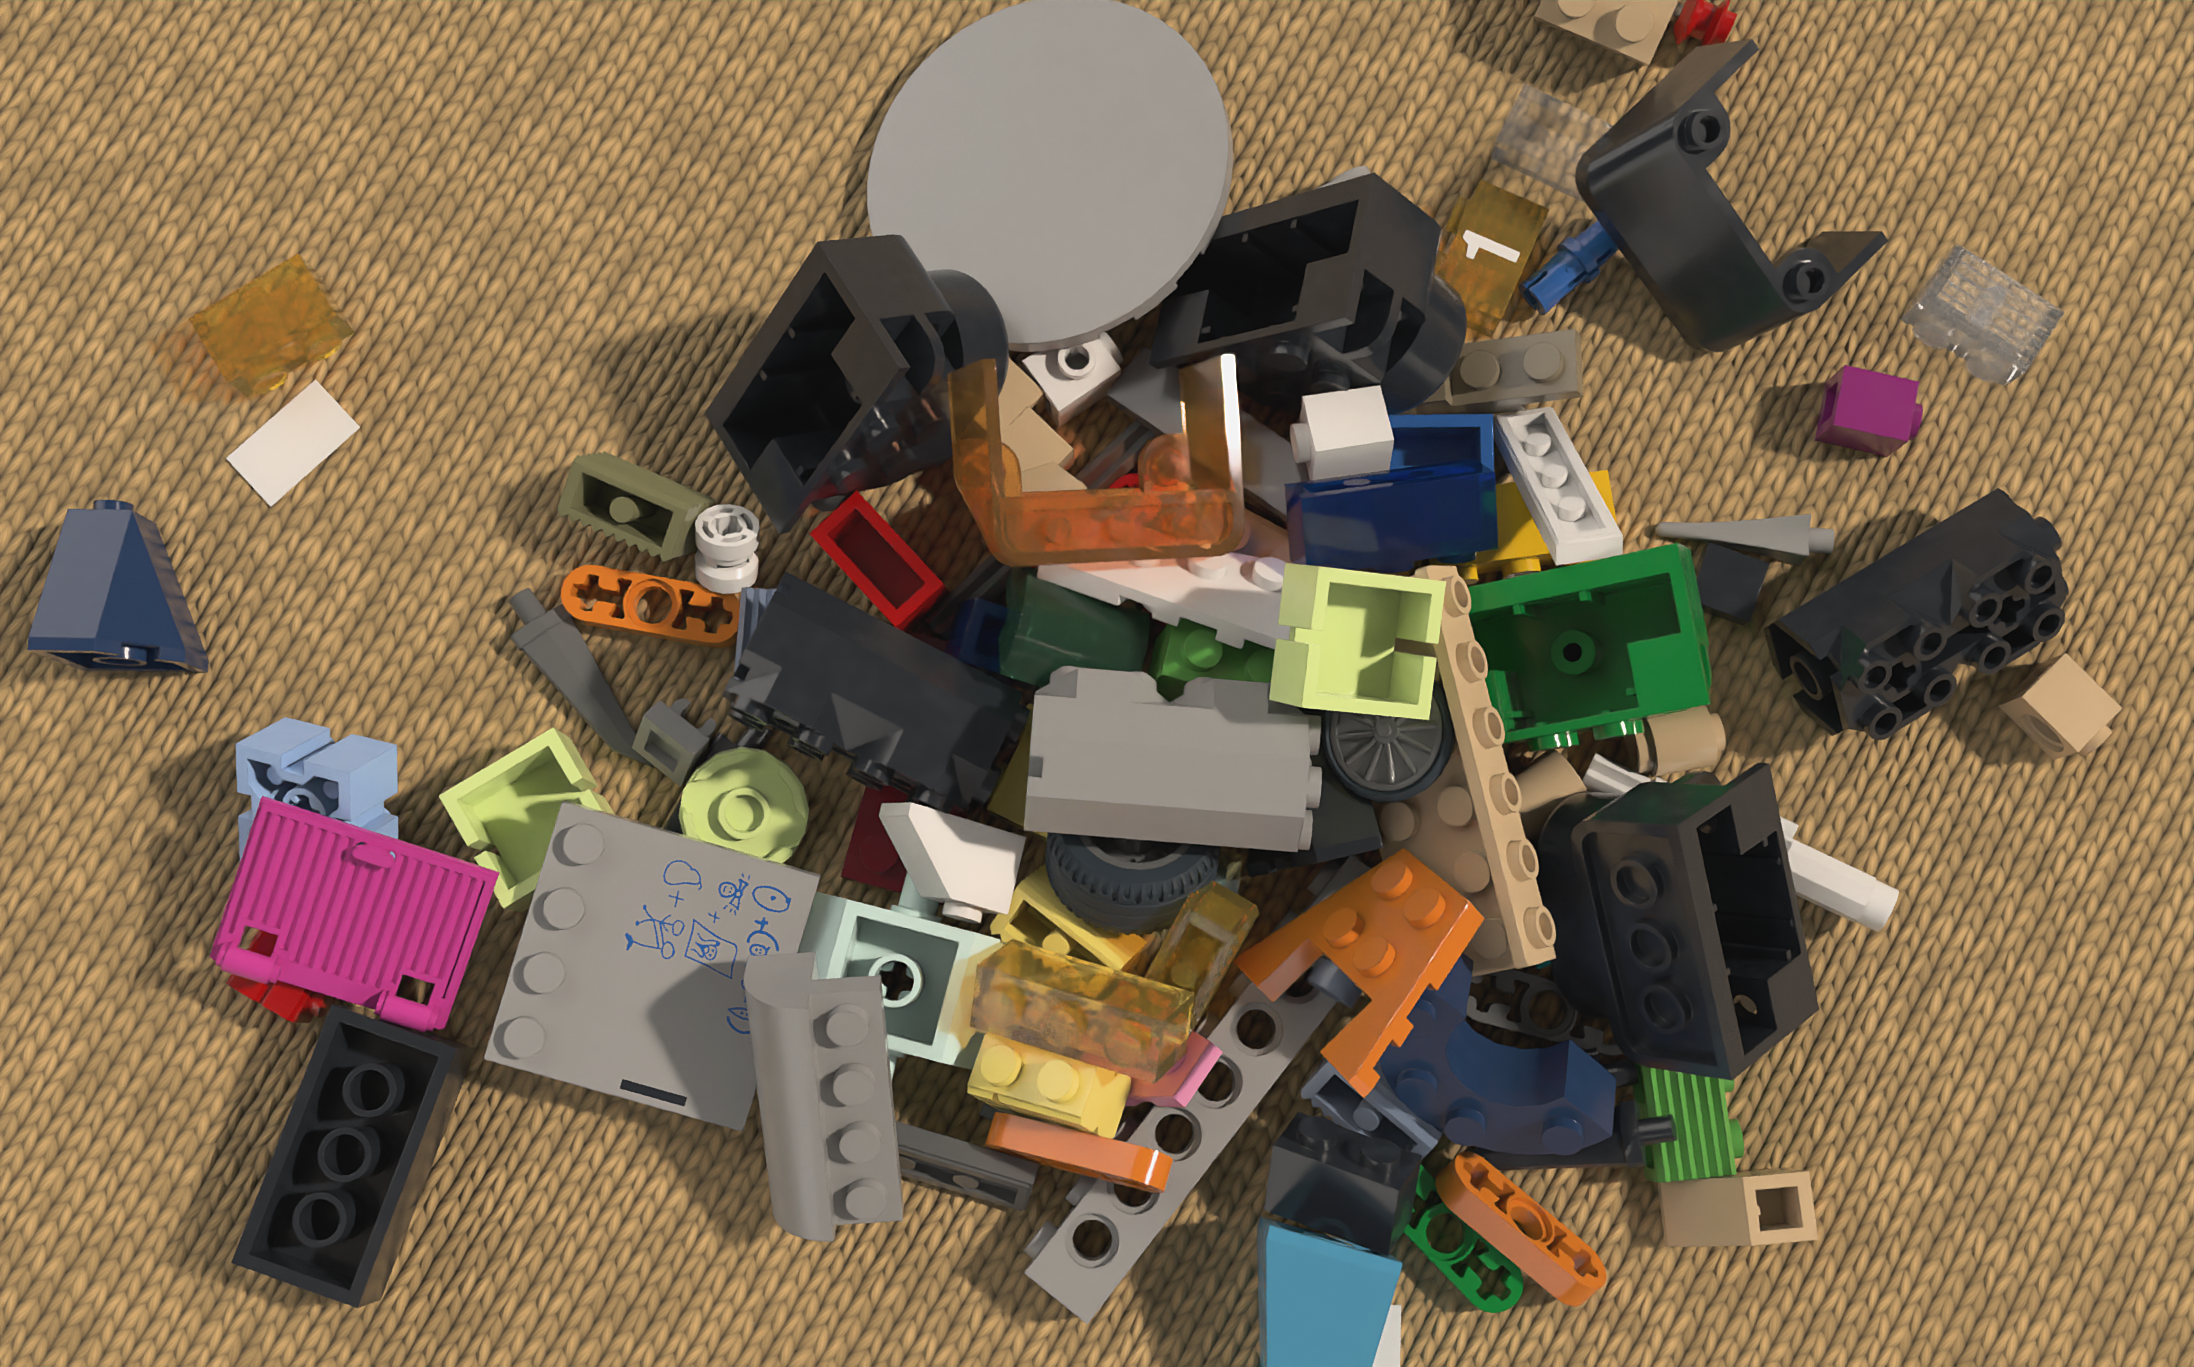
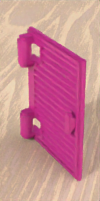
M262 796L210 958L216 961L215 965L221 967V971L266 985L269 982L276 983L279 980L375 1010L374 1014L380 1016V1020L423 1033L426 1030L433 1032L434 1028L444 1029L500 872ZM390 851H392L395 854V858L393 857V855L389 854ZM246 926L278 935L270 957L239 948ZM403 974L435 984L428 1005L396 996Z

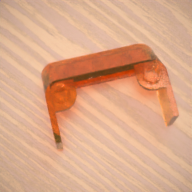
M1221 355L1179 370L1183 433L1160 435L1145 444L1138 459V488L1022 492L1019 460L1014 451L1008 445L1001 442L996 359H981L947 374L955 483L990 552L1001 563L1011 567H1037L1211 558L1230 553L1241 542L1245 532V510L1234 355Z

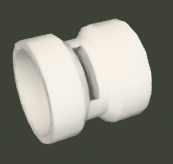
M724 504L707 508L698 515L695 522V541L698 547L695 554V575L698 582L708 590L722 594L741 592L742 588L750 587L755 583L759 566L756 549L759 544L760 526L757 517L751 511L741 506Z

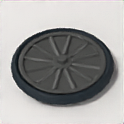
M1435 679L1429 720L1326 710L1323 720L1325 754L1334 774L1347 788L1359 796L1377 802H1397L1409 799L1429 788L1445 769L1455 743V730L1446 694Z

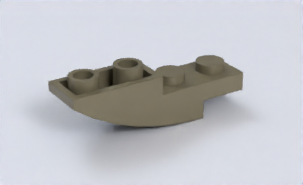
M1576 329L1464 343L1461 355L1454 369L1440 388L1420 405L1397 415L1498 414L1527 411L1526 404L1583 397L1581 335Z

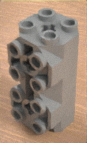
M1074 666L1061 667L1051 673L1048 685L1035 691L1024 830L1298 852V849L1309 850L1313 816L1312 810L1305 809L1318 808L1320 803L1321 767L1312 766L1310 755L1318 754L1321 717L1318 715H1306L1296 706L1269 700L1271 682L1262 683L1198 677L1186 683L1184 695L1169 702L1157 693V682L1144 672L1088 669Z

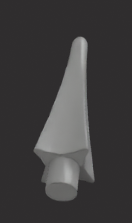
M1811 514L1726 522H1660L1655 527L1656 534L1661 537L1704 543L1711 542L1716 545L1756 553L1797 565H1802L1804 557H1809V553L1831 554L1834 546V529L1810 527Z

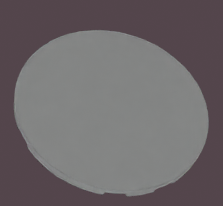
M1032 0L1004 8L967 26L940 45L908 78L895 97L878 132L869 165L867 208L872 235H901L906 239L926 271L941 269L957 270L968 274L981 283L991 294L1002 314L1007 330L1010 351H1050L1070 348L1100 338V333L1110 330L1132 317L1138 320L1161 303L1178 287L1176 284L1177 280L1190 267L1197 255H1203L1209 246L1226 207L1232 181L1234 157L1232 131L1228 113L1211 73L1194 48L1173 28L1139 8L1113 0Z

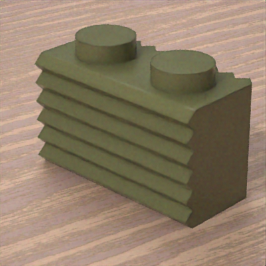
M604 451L603 453L598 452V454L593 453L592 455L588 453L587 456L584 454L576 456L571 465L557 510L560 517L569 516L571 522L581 521L583 527L592 526L594 532L603 530L605 537L614 535L617 542L626 540L628 547L637 545L640 552L648 550L651 557L660 555L662 562L697 552L695 522L700 513L707 508L715 506L716 502L715 499Z

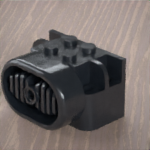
M1375 172L1222 216L1204 254L1197 255L1190 267L1177 280L1176 284L1178 287L1162 301L1149 364L1156 369L1193 361L1195 379L1209 389L1233 386L1262 406L1285 410L1297 419L1301 411L1302 396L1343 390L1348 391L1350 389L1377 385L1381 387L1388 415H1397L1409 411L1427 400L1445 382L1461 355L1466 338L1467 315L1464 302L1457 290L1435 273L1442 236L1441 226Z
M890 234L818 241L706 410L705 415L778 533H788L810 503L814 508L822 512L834 511L856 490L860 492L891 486L893 483L905 479L913 472L935 468L948 461L990 410L1003 389L1009 365V342L1006 326L995 300L981 283L968 274L957 270L941 269L926 271L906 239L901 235Z
M1756 763L1725 785H1721L1719 779L1713 773L1695 770L1686 773L1673 783H1640L1624 794L1581 792L1566 798L1549 815L1540 832L1535 848L1539 864L1536 881L1542 904L1550 912L1555 924L1556 939L1553 947L1556 958L1550 960L1555 982L1560 993L1573 1009L1588 1017L1610 1021L1612 1034L1617 1046L1634 1063L1649 1068L1732 1081L1819 1010L1769 763Z

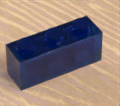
M1475 459L1284 484L1289 556L1293 564L1345 570L1374 567L1379 572L1395 573L1412 569L1414 561L1437 558L1442 563H1466L1477 558L1476 552L1498 549L1495 471Z

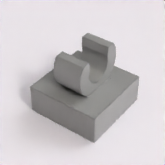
M686 698L679 699L672 704L671 708L659 700L643 715L632 749L682 787L690 779L696 767L700 765L717 722L710 718L702 727L696 729L684 719L691 704Z

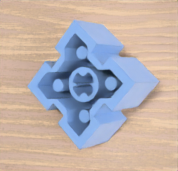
M287 717L235 744L237 792L250 795L252 807L238 816L240 861L262 796L398 839V816L391 815L384 808V801L398 793L396 744L356 734H350L335 743L330 737V728ZM390 851L389 854L393 855V857L395 858V854L392 851Z

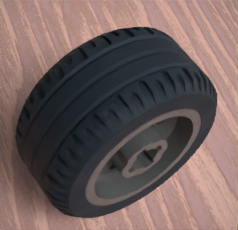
M1047 832L1045 863L1047 875L1056 896L1059 897L1060 902L1066 905L1070 912H1074L1077 918H1082L1085 923H1092L1093 927H1101L1107 932L1110 930L1116 934L1120 932L1125 933V935H1141L1142 933L1148 935L1154 931L1159 933L1163 932L1164 929L1169 930L1173 928L1174 925L1182 924L1184 920H1188L1203 906L1216 880L1221 846Z

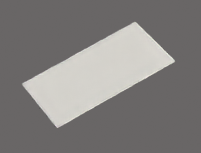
M315 379L226 459L271 507L353 435L360 426Z

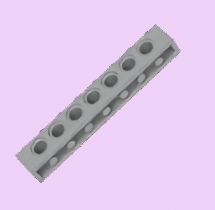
M1354 855L1346 857L1340 865L1333 860L1327 861L1306 888L1315 897L1303 913L1369 871L1370 868ZM1290 909L1271 934L1299 915ZM1325 955L1320 956L1327 960V957ZM1319 958L1308 968L1310 973L1315 967ZM1241 971L1227 989L1236 999L1221 1018L1210 1011L1194 1031L1211 1041L1222 1051L1216 1062L1224 1064L1232 1075V1087L1229 1093L1219 1100H1207L1197 1089L1186 1107H1157L1153 1104L1140 1122L1129 1115L1117 1129L1115 1137H1113L1114 1140L1143 1146L1173 1158L1164 1193L1150 1192L1144 1201L1137 1204H1129L1117 1197L1114 1191V1183L1081 1175L1065 1196V1199L1073 1205L1069 1213L1058 1227L1047 1220L1023 1250L1032 1258L1026 1266L1024 1273L1083 1322L1088 1324L1337 1001L1310 985L1308 991L1300 997H1292L1283 992L1272 1003ZM1249 1010H1256L1265 1014L1272 1026V1034L1269 1041L1258 1049L1248 1048L1239 1040L1237 1035L1238 1020ZM1170 1114L1185 1116L1192 1127L1190 1143L1183 1150L1177 1152L1163 1150L1155 1139V1129L1158 1122ZM1087 1220H1098L1104 1223L1112 1235L1108 1249L1097 1256L1082 1254L1077 1250L1073 1242L1075 1229L1079 1224Z

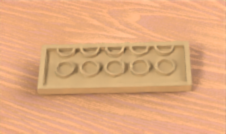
M1428 565L1416 569L1415 575L1410 577L1446 581L1439 643H1425L1395 638L1394 651L1437 658L1434 679L1441 685L1446 694L1455 730V743L1445 769L1429 788L1412 798L1397 802H1377L1371 800L1383 843V848H1380L1382 861L1405 848L1470 901L1485 918L1463 951L1464 954L1474 961L1472 977L1513 968L1529 967L1555 959L1556 955L1553 947L1556 939L1555 924L1550 912L1542 904L1536 881L1539 871L1538 858L1533 845L1525 838L1519 814L1522 804L1520 788L1514 776L1508 771L1502 748L1505 739L1504 725L1498 711L1491 705L1485 681L1488 674L1486 655L1480 644L1475 641L1468 615L1471 610L1469 589L1465 581L1458 575L1456 566Z

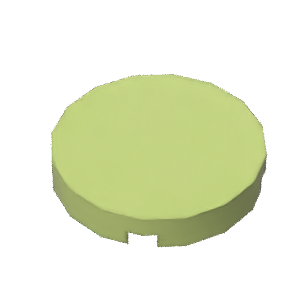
M739 747L718 752L696 767L683 788L679 819L683 835L783 863L794 854L805 834L809 807L803 783L788 763L766 750Z

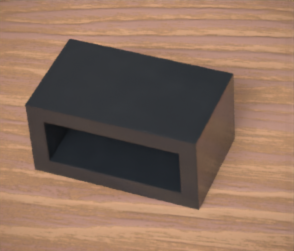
M1298 1112L1273 1144L1264 1210L1388 1256L1411 1221L1422 1155L1400 1148L1389 1140L1372 1138L1343 1128L1327 1118L1309 1116Z

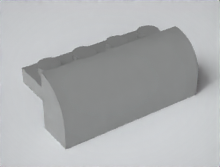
M816 952L748 956L744 974V988L772 1212L776 1222L782 1229L794 1236L807 1240L830 1242L834 1241L836 1225L903 1221L904 1203L881 975L819 979Z

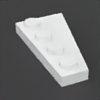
M1046 519L1037 578L1114 605H1120L1127 598L1140 602L1153 614L1152 618L1174 626H1178L1181 618H1186L1218 630L1215 640L1242 649L1246 640L1275 649L1276 638L1289 640L1290 627L1278 625L1286 563L1281 559L1275 557L1259 558L1222 551L1211 545L1196 546L1156 538L1147 533H1127L1100 528L1078 520Z

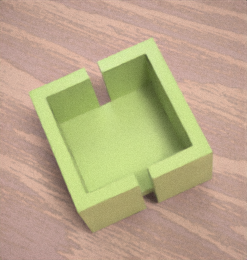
M1285 563L1278 625L1289 626L1290 634L1289 640L1276 638L1269 700L1301 708L1429 720L1437 658L1394 651L1395 638L1425 643H1439L1446 581Z
M551 728L439 795L466 845L483 851L474 857L477 864L500 872L493 892L503 909L520 913L530 908L561 803L566 800L614 814L606 798L592 791L598 785L570 737L555 728ZM496 847L500 855L491 853L489 851Z

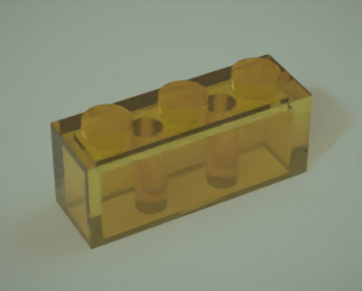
M1011 939L977 964L970 1027L1156 1084L1186 1054L1194 992Z

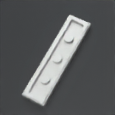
M1545 407L1493 416V439L1555 564L1562 565L1622 555L1623 535L1554 409Z

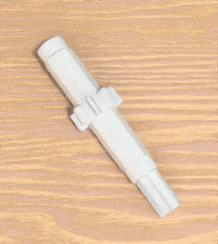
M1595 753L1582 779L1586 789L1591 792L1621 794L1626 793L1640 783L1667 782L1658 777L1652 780ZM1780 816L1796 895L1847 920L1857 922L1879 932L1884 927L1895 906L1899 890L1876 880L1877 878L1792 839L1799 825Z

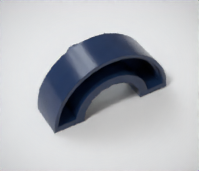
M1463 952L1437 991L1431 990L1427 986L1412 1008L1407 1019L1414 1027L1401 1047H1396L1389 1043L1379 1058L1386 1080L1398 1099L1420 1119L1446 1134L1456 1144L1476 1146L1510 1154H1557L1567 1156L1612 1136L1616 1077L1569 1039L1548 1048L1519 1049L1497 1044L1475 1032L1464 1020L1466 1018L1474 961Z

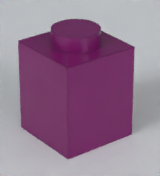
M1844 365L1825 383L1814 441L1885 457L1890 456L1908 441H1912L1918 433L1923 415L1922 404L1916 403L1919 381Z

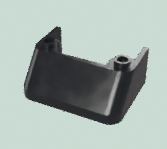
M1753 39L1695 47L1581 156L1575 172V183L1581 198L1686 343L1699 351L1724 352L1820 308L1888 242L1882 231H1822L1806 248L1791 249L1772 264L1706 168L1726 148L1731 131L1727 111L1714 92L1759 50Z

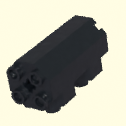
M1997 488L1765 627L1764 633L1773 666L1782 680L1794 674L1803 688L1793 695L1801 710L1830 735L1834 736L1842 731L1851 729L1865 732L1872 739L1885 740L1906 725L1930 712L1933 708L1945 704L1951 698L1957 687V680L1952 673L1958 663L1973 666L1981 673L1994 674L2005 665L2037 647L2040 642H2046L2058 634L2065 622V613L2060 608L2066 596L2069 595V588L2062 574L2061 561L2056 554V551L2060 550L2062 546L2061 538L2054 526L2046 518L2038 516L2033 519L2030 513L2015 504L2006 492Z
M785 572L777 590L768 603L738 662L739 665L733 674L734 677L731 676L722 695L733 703L728 716L737 722L759 732H764L766 726L770 725L791 736L787 743L790 748L819 762H822L824 757L828 756L830 752L841 755L851 762L846 775L858 783L876 791H881L883 786L890 785L908 794L905 803L912 802L944 812L945 814H950V812L959 814L964 812L968 806L974 809L979 802L985 804L1002 770L993 765V762L999 750L1003 751L1008 743L1013 745L1016 742L1031 711L1019 704L1022 692L788 572Z

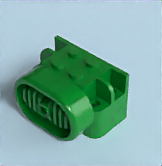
M1679 543L1468 587L1471 596V610L1468 615L1475 641L1480 644L1486 655L1488 674L1485 681L1491 705L1498 711L1504 725L1505 739L1502 745L1527 742L1529 752L1580 745L1578 733L1593 731L1595 740L1630 736L1645 732L1643 720L1671 715V713L1711 704L1709 690L1712 685V670L1707 647L1710 645L1691 550ZM1580 646L1582 649V656L1577 661L1576 651Z

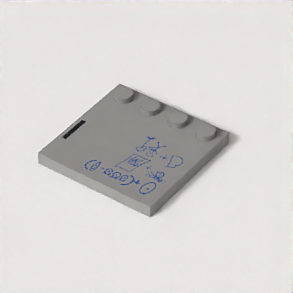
M566 800L563 801L484 1059L743 1132L757 1087L744 988L748 956L798 952L820 880V874Z

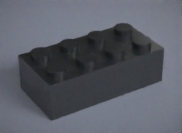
M332 1004L231 1263L352 1307L360 1308L381 1300L476 1048L429 1031L423 1033L380 1020L379 1015L358 1006Z

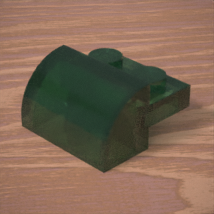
M1014 563L1006 581L1008 617L998 638L1001 675L1044 687L1049 684L1051 673L1064 666L1141 672L1149 639L1150 613L1136 609L1134 600L1127 598L1120 605H1114L1037 578L1038 567L1031 568Z

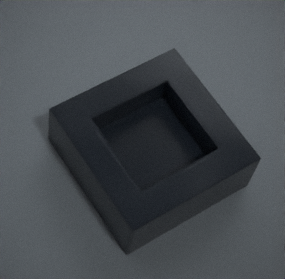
M1711 542L1706 544L1702 549L1695 570L1703 612L1742 626L1749 623L1769 563Z

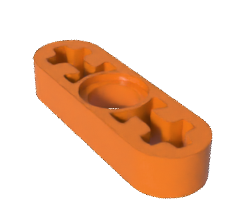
M583 565L574 569L567 575L561 587V600L565 609L579 622L588 626L710 648H725L737 642L740 601L733 593L722 594L712 592L698 583L598 565ZM593 580H598L599 587L605 593L623 597L622 586L623 584H629L630 586L623 599L624 618H616L621 609L616 604L597 601L594 603L592 611H587V605L577 598L579 590H590ZM661 590L668 593L671 598L672 607L669 615L659 623L650 624L643 622L637 612L640 598L649 591ZM691 595L692 598L689 601L691 608L703 612H713L716 602H723V609L728 615L733 617L731 623L720 624L717 633H710V628L705 621L686 616L687 629H678L685 616L684 596Z
M1001 1112L994 1113L985 1146L991 1150L1040 1165L1161 1194L1165 1191L1173 1163V1158L1143 1146Z
M1469 1151L1461 1152L1437 1174L1435 1180L1436 1189L1444 1204L1562 1303L1574 1307L1580 1306L1605 1285L1607 1279L1606 1270L1597 1253L1480 1155ZM1515 1222L1522 1227L1527 1236L1517 1227Z

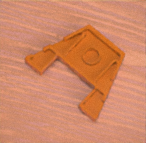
M1402 848L1240 954L1233 962L1273 1003L1321 955H1325L1371 999V1002L1320 1051L1348 1083L1365 1098L1380 1079V1075L1373 1068L1389 1043L1393 1046L1401 1047L1414 1027L1407 1019L1412 1008L1427 986L1431 990L1437 991L1485 918L1470 901L1409 851Z

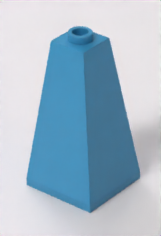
M1260 1216L1257 1226L1260 1367H1372L1403 1263L1390 1254L1386 1256L1343 1239Z

